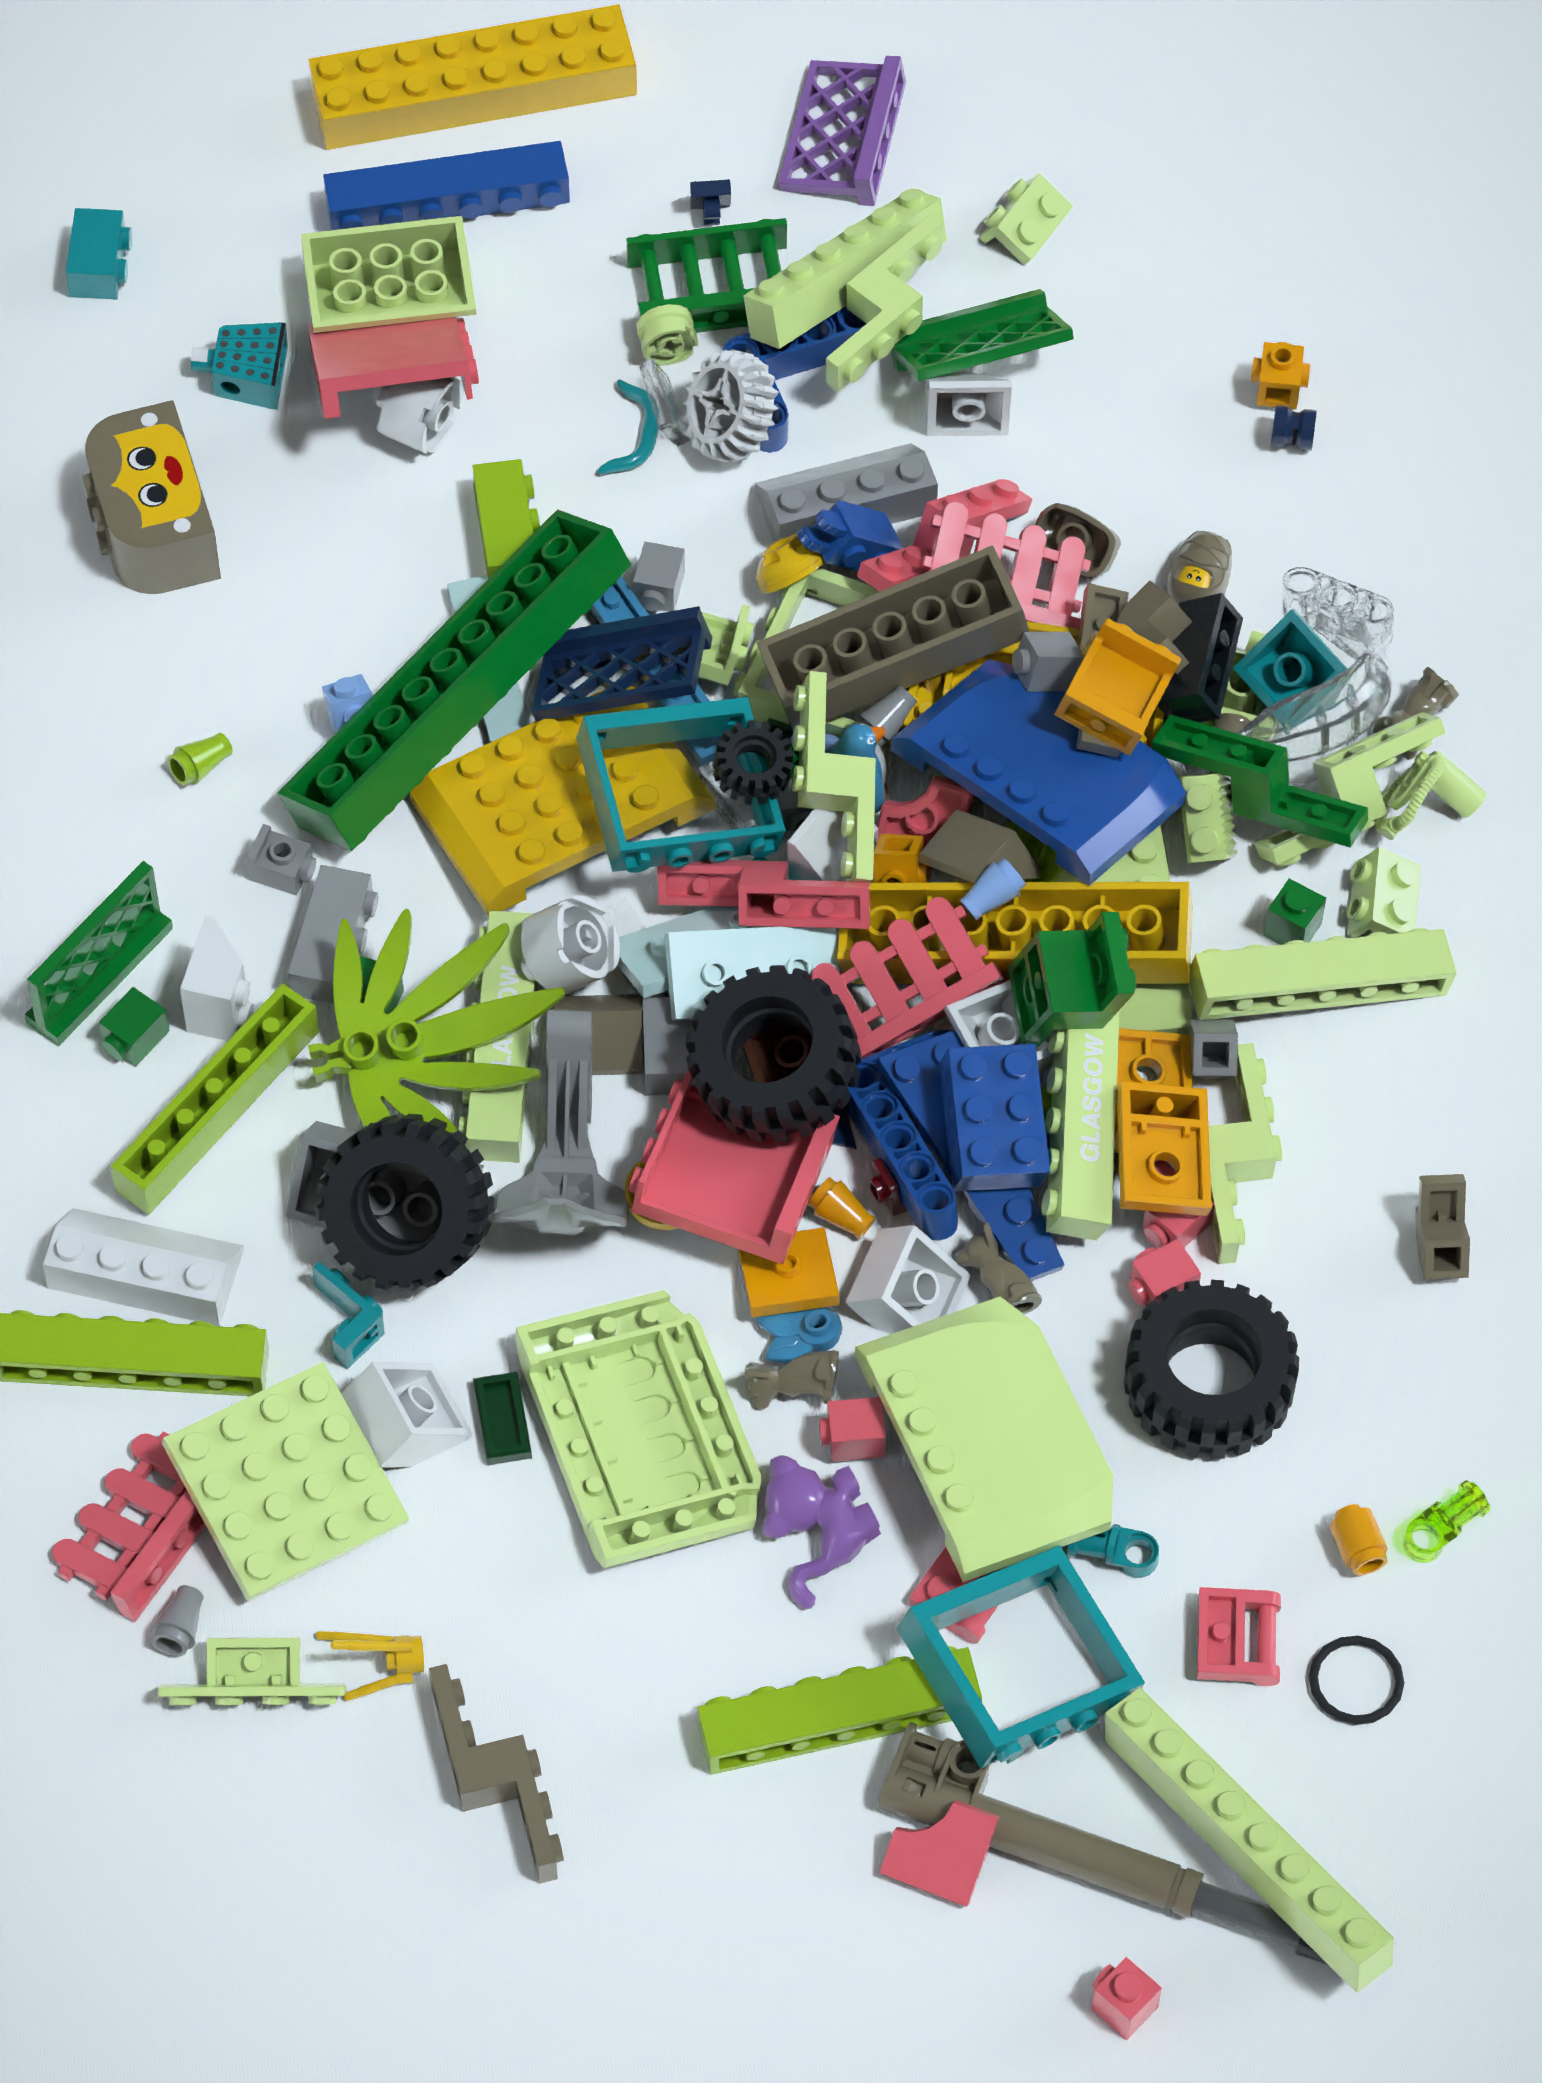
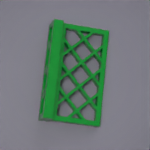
M1037 289L922 320L921 325L913 334H906L894 344L891 356L893 367L897 372L908 370L918 381L1074 340L1072 327L1047 306L1045 292Z
M143 860L27 978L32 1007L24 1014L26 1023L56 1045L60 1046L173 929L172 920L160 912L154 869L151 865Z

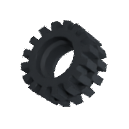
M748 720L747 727L744 729L741 722L734 724L732 732L727 729L723 733L722 740L719 739L713 763V769H715L714 778L716 782L721 780L719 788L723 793L729 789L732 790L730 798L736 802L739 795L745 796L744 804L751 805L753 797H757L759 805L765 804L768 795L774 800L779 797L780 790L784 792L787 787L793 767L794 750H790L791 742L788 737L781 740L783 731L779 728H776L773 733L769 732L770 723L763 721L762 728H755V720ZM746 752L758 753L768 759L770 767L762 773H751L738 765L737 758L740 754Z

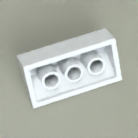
M73 1208L55 1226L43 1262V1268L48 1289L187 1320L205 1321L214 1326H220L242 1259L244 1245Z

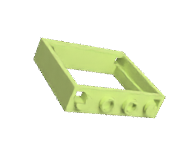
M818 568L803 579L782 589L781 598L783 601L779 609L772 608L766 622L765 630L768 632L764 639L790 628L806 594L844 607L880 591L869 584ZM755 642L750 655V664L752 665L747 674L742 672L739 675L734 688V694L738 698L748 697L755 721L763 723V721L767 722L768 718H772L790 725L778 695L760 688L768 672L758 645ZM842 716L835 717L826 721L825 734H832L840 738L846 728L858 722ZM888 742L881 748L883 754L889 744Z

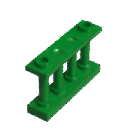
M786 218L761 219L756 222L660 234H642L626 238L628 269L642 267L648 298L647 302L638 303V320L648 310L657 306L672 304L683 306L689 310L696 333L747 327L748 321L743 295L754 288L744 289L738 255L762 252L767 279L781 272L778 250L787 249ZM722 257L728 291L704 294L698 260ZM682 262L688 296L664 299L658 265Z

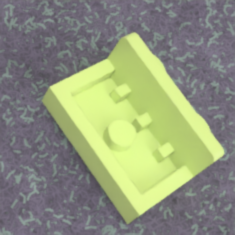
M1040 173L1027 181L1020 178L1010 187L1005 194L1009 200L1004 206L999 205L987 216L984 223L988 227L979 237L984 243L996 237L1023 265L1033 259L1073 207Z
M742 604L736 622L702 612L713 639L711 649L703 650L699 679H708L728 685L733 670L742 671L748 652L747 646L754 627L753 623L747 622L750 606Z
M1381 847L1358 859L1350 873L1352 887L1350 903L1347 908V935L1358 937L1368 930L1395 934L1415 929L1421 865Z

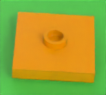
M825 1227L797 1231L783 1264L737 1249L751 1318L840 1305V1295Z

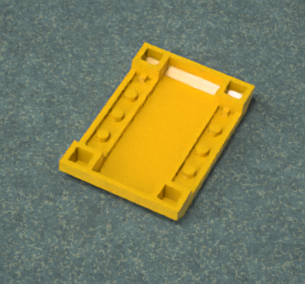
M629 686L626 690L636 688L634 686ZM601 690V691H599V692H596V693H594V694H592V695H590V696H596V695H598L599 693H601L603 690ZM646 702L533 722L431 770L424 777L423 781L409 792L411 803L488 917L489 910L504 911L527 900L526 888L606 851L576 736L584 716L648 709L649 706ZM674 741L602 750L626 840L670 819H673L679 827L716 809L715 798Z

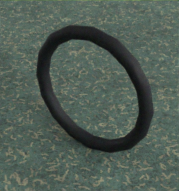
M1359 1635L1339 1637L1324 1645L1312 1660L1309 1672L1311 1693L1320 1708L1336 1720L1354 1725L1374 1723L1389 1715L1400 1702L1405 1684L1402 1666L1393 1652L1379 1641ZM1360 1645L1372 1648L1385 1657L1393 1669L1395 1685L1392 1696L1384 1707L1370 1714L1353 1715L1338 1710L1327 1701L1320 1690L1319 1671L1326 1657L1342 1646Z

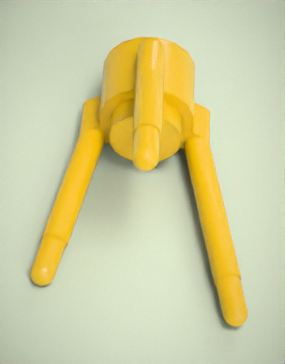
M317 1631L315 1633V1637L318 1640L332 1641L330 1647L334 1650L385 1652L386 1670L396 1671L395 1675L346 1692L343 1696L345 1701L363 1697L397 1684L413 1683V1673L424 1672L422 1635L385 1636L338 1631Z

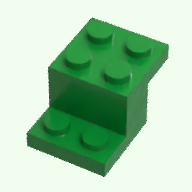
M1102 912L1087 930L1037 931L1010 963L1008 971L1022 1044H1036V1047H1039L1053 1030L1104 1028L1134 995L1136 976L1134 970L1129 967L1127 957L1128 934L1126 929L1122 928L1119 912Z

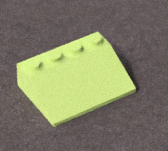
M462 216L301 234L313 333L477 315Z

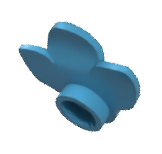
M826 1307L756 1317L757 1323L769 1334L775 1336L765 1355L766 1359L772 1362H790L795 1357L812 1350L827 1351L839 1342L843 1330L839 1315L832 1310L826 1309Z

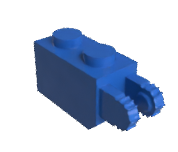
M842 500L836 501L827 511L822 509L814 516L816 522L811 527L804 526L797 533L804 547L821 553L826 563L854 571L859 570L862 561L904 548L886 513Z

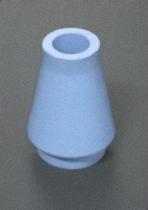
M1003 858L997 864L992 862L970 891L959 901L969 914L977 920L985 913L1020 896L1019 890L1026 883L1013 866Z

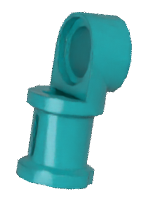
M1113 1524L1108 1531L1068 1545V1557L1074 1558L1077 1554L1102 1558L1106 1564L1118 1566L1124 1573L1134 1578H1143L1151 1575L1159 1564V1545L1157 1540L1151 1534L1123 1528L1119 1524ZM1135 1545H1141L1150 1550L1152 1556L1147 1562L1136 1564L1127 1558V1550Z

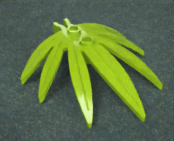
M407 908L402 911L386 938L373 968L364 1003H361L363 974L359 950L348 920L343 918L338 931L333 972L334 1007L340 1039L330 1045L323 1043L308 1045L312 1060L319 1058L328 1059L324 1066L312 1068L316 1083L331 1079L334 1074L348 1075L354 1105L364 1127L370 1123H376L384 1117L391 1116L387 1107L382 1102V1099H385L403 1117L409 1113L421 1114L423 1121L426 1122L437 1118L446 1122L447 1127L445 1130L453 1134L457 1131L456 1127L438 1108L399 1083L405 1080L445 1090L484 1091L512 1087L539 1079L541 1076L540 1070L534 1068L475 1062L423 1061L463 1053L497 1041L543 1015L565 997V990L563 987L508 996L462 1008L419 1024L416 1023L454 999L483 972L510 934L508 924L502 923L445 962L420 983L390 1014H386L385 1010L399 987L408 960L412 935L411 912Z

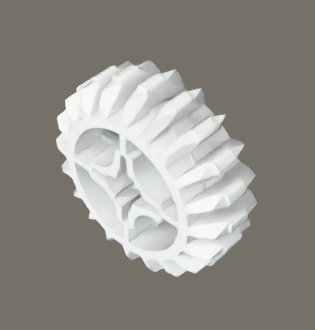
M736 350L712 353L709 360L701 361V371L692 372L694 380L692 386L685 387L689 392L688 400L682 403L687 408V414L682 418V421L689 425L685 435L692 438V447L701 451V454L707 456V458L723 462H737V460L748 459L750 453L759 452L761 441L769 440L767 429L769 426L775 425L772 421V414L775 410L779 409L774 405V398L779 393L772 387L775 377L769 374L768 365L760 361L758 357H754L753 354Z

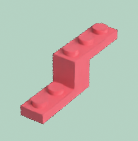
M998 479L926 503L913 545L862 561L857 577L878 591H882L928 572V569L921 568L920 566L925 555L931 557L937 529L930 527L931 518L933 515L940 516L942 509L951 502L962 503L968 510L967 524L980 527L981 521L993 513L1002 515L1005 520L1028 513L1033 498L1020 491L1016 483L1006 479ZM963 537L959 559L970 555L974 539Z
M710 860L691 862L680 868H671L668 865L657 867L658 905L738 907L739 926L869 929L870 882L789 880L788 861L727 860L713 863Z

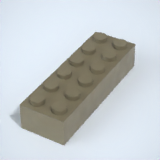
M992 545L756 643L794 733L795 726L800 725V711H794L793 707L795 688L797 685H802L809 671L827 673L826 721L884 698L898 685L906 689L1021 641L1023 632H1029L1022 606Z

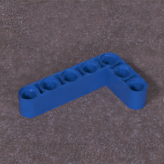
M845 306L780 349L751 339L750 333H745L729 339L724 344L723 351L736 350L753 354L754 357H758L760 361L767 364L769 374L773 375L775 380H779L826 365V358L865 326L866 323L850 312L847 306ZM775 381L772 387L779 393L774 398V405L779 409L775 410L772 414V421L775 425L769 426L767 429L769 440L760 442V450L768 453L783 449L788 441L789 413Z
M943 1029L931 1031L862 1058L861 1062L856 1065L860 1073L857 1086L853 1088L847 1087L851 1098L845 1106L875 1159L879 1157L882 1159L898 1185L900 1200L916 1227L931 1240L936 1241L951 1237L957 1230L958 1216L954 1189L894 1091L878 1070L876 1062L881 1056L950 1032V1030Z

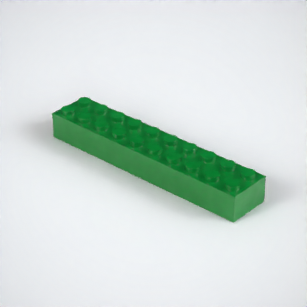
M557 509L277 792L298 828L349 851H353L362 843L368 834L387 815L393 812L405 796L423 781L424 777L452 751V748L480 722L499 700L507 695L508 691L535 666L536 662L582 615L590 610L591 606L631 566L613 530Z

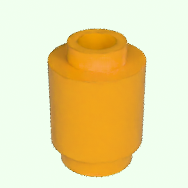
M1358 1504L1347 1505L1339 1509L1334 1514L1335 1519L1332 1520L1329 1528L1346 1567L1352 1568L1355 1575L1362 1576L1373 1573L1385 1566L1388 1562L1386 1556L1388 1547L1372 1510L1368 1507H1360Z

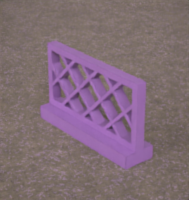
M885 55L883 64L810 61L778 182L780 191L857 196L859 205L875 206L906 86L901 56ZM819 74L835 75L839 79L824 89L817 84ZM863 77L876 78L875 83L863 91H860L853 84ZM847 88L854 96L837 106L830 97ZM824 102L830 111L814 120L808 114L809 110ZM862 104L867 109V114L852 122L846 113ZM839 118L846 127L829 137L822 128ZM816 133L822 142L806 151L800 145L801 141ZM854 135L860 141L859 145L844 153L838 147V144ZM831 149L838 158L821 168L814 159ZM805 164H808L814 171V173L804 179L791 178L792 173ZM844 166L851 171L850 181H833L829 177Z

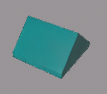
M1291 609L1233 667L1287 730L1293 729L1332 703L1349 673L1347 667L1295 609Z

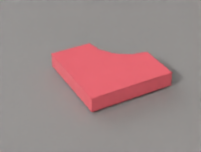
M936 775L932 779L927 791L920 797L905 802L886 800L882 804L877 823L879 829L878 839L880 834L923 836V845L925 847L956 809L970 814L975 795L953 780Z
M955 1800L945 1817L933 1826L916 1830L896 1827L879 1873L967 1907L971 1902L1000 1816Z

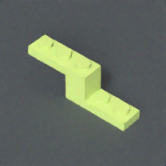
M932 213L847 283V309L864 321L866 325L826 358V384L835 391L839 392L848 383H854L859 380L868 366L878 358L886 357L894 344L906 334H913L921 325L923 320V295L906 282L919 266L925 261L933 260L942 249L943 222Z
M809 671L802 685L796 686L793 707L794 711H800V725H796L794 728L792 747L794 751H799V765L794 766L791 788L792 791L798 792L797 807L844 812L841 834L842 837H848L847 852H843L841 858V877L847 878V881L870 882L871 884L873 881L876 758L825 753L827 673Z
M1424 712L1418 713L1312 762L1323 795L1368 807V821L1362 831L1375 825V819L1388 814L1373 769L1393 764L1396 761L1395 756L1406 751L1416 752L1433 744L1432 739L1445 734L1441 718ZM1283 829L1254 844L1260 859L1277 866H1287L1299 861L1302 858L1301 854L1313 848L1324 849L1336 843Z
M1254 1043L1238 1044L1237 1076H1235L1244 1122L1209 1126L1211 1199L1214 1203L1211 1228L1218 1264L1235 1263L1239 1245H1245L1242 1218L1235 1219L1233 1206L1238 1204L1236 1183L1273 1179L1276 1161H1282L1279 1135H1272L1270 1123L1274 1122L1273 1101L1271 1096L1264 1097L1262 1087L1267 1082L1266 1066L1263 1058L1257 1059Z

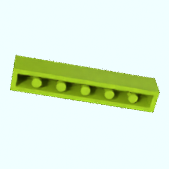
M282 983L110 1166L115 1191L150 1215L319 1033L316 1006Z
M15 1310L10 1314L0 1313L1 1382L247 1397L265 1390L269 1357L267 1330L259 1329L251 1324H237L234 1327L214 1326L205 1321L174 1324L158 1318H150L141 1322L125 1321L117 1316H103L100 1319L80 1318L71 1313L42 1316L25 1310Z
M948 1646L982 1701V1693L969 1647L956 1649L955 1647ZM908 1656L893 1658L883 1666L866 1669L863 1666L851 1667L842 1671L838 1676L821 1679L818 1676L806 1677L797 1681L795 1685L776 1689L773 1686H765L755 1689L748 1696L734 1699L728 1696L715 1697L708 1700L704 1705L697 1707V1725L710 1775L903 1733L910 1722L917 1724V1729L952 1722L917 1662Z

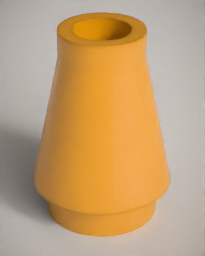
M828 1177L819 1186L808 1203L815 1210V1216L853 1234L858 1239L865 1235L876 1219L867 1212L842 1180L836 1182L831 1177Z

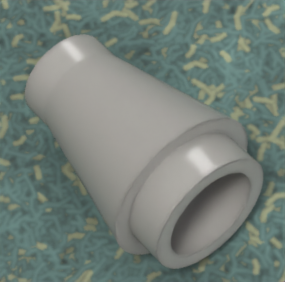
M898 685L891 693L860 714L862 719L857 724L884 727L886 734L877 743L882 748L886 742L891 744L892 738L898 733L909 712L918 701L902 686Z
M187 1585L178 1587L174 1598L152 1626V1644L160 1652L173 1657H181L187 1653V1650L194 1647L200 1607L204 1599L203 1594L198 1589Z

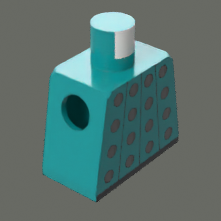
M286 323L223 325L218 331L216 348H192L191 371L212 373L214 394L220 398L278 410L288 352Z

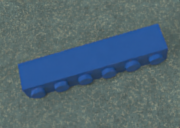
M561 140L323 174L325 201L331 230L455 216L472 219L482 215L503 212L513 213L518 210L554 207L559 204L570 203L569 175Z

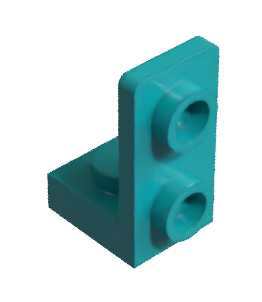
M318 1261L312 1267L315 1287L353 1318L344 1320L337 1327L332 1338L334 1359L348 1370L385 1334L383 1310L369 1295L362 1297L354 1291L349 1280L341 1271L336 1268L329 1270Z

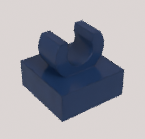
M730 179L690 182V209H703L704 226L720 225V207H730Z

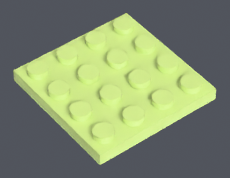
M324 1361L164 1437L161 1442L247 1602L407 1524L410 1519L382 1467H379L373 1450Z

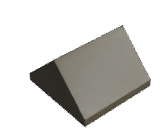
M958 809L954 811L919 853L918 860L922 864L974 884L992 862L997 864L1003 858L1013 866L1022 879L1040 878L1041 871L1014 830Z
M641 994L565 996L554 1005V1010L593 1012L592 1075L643 1074Z

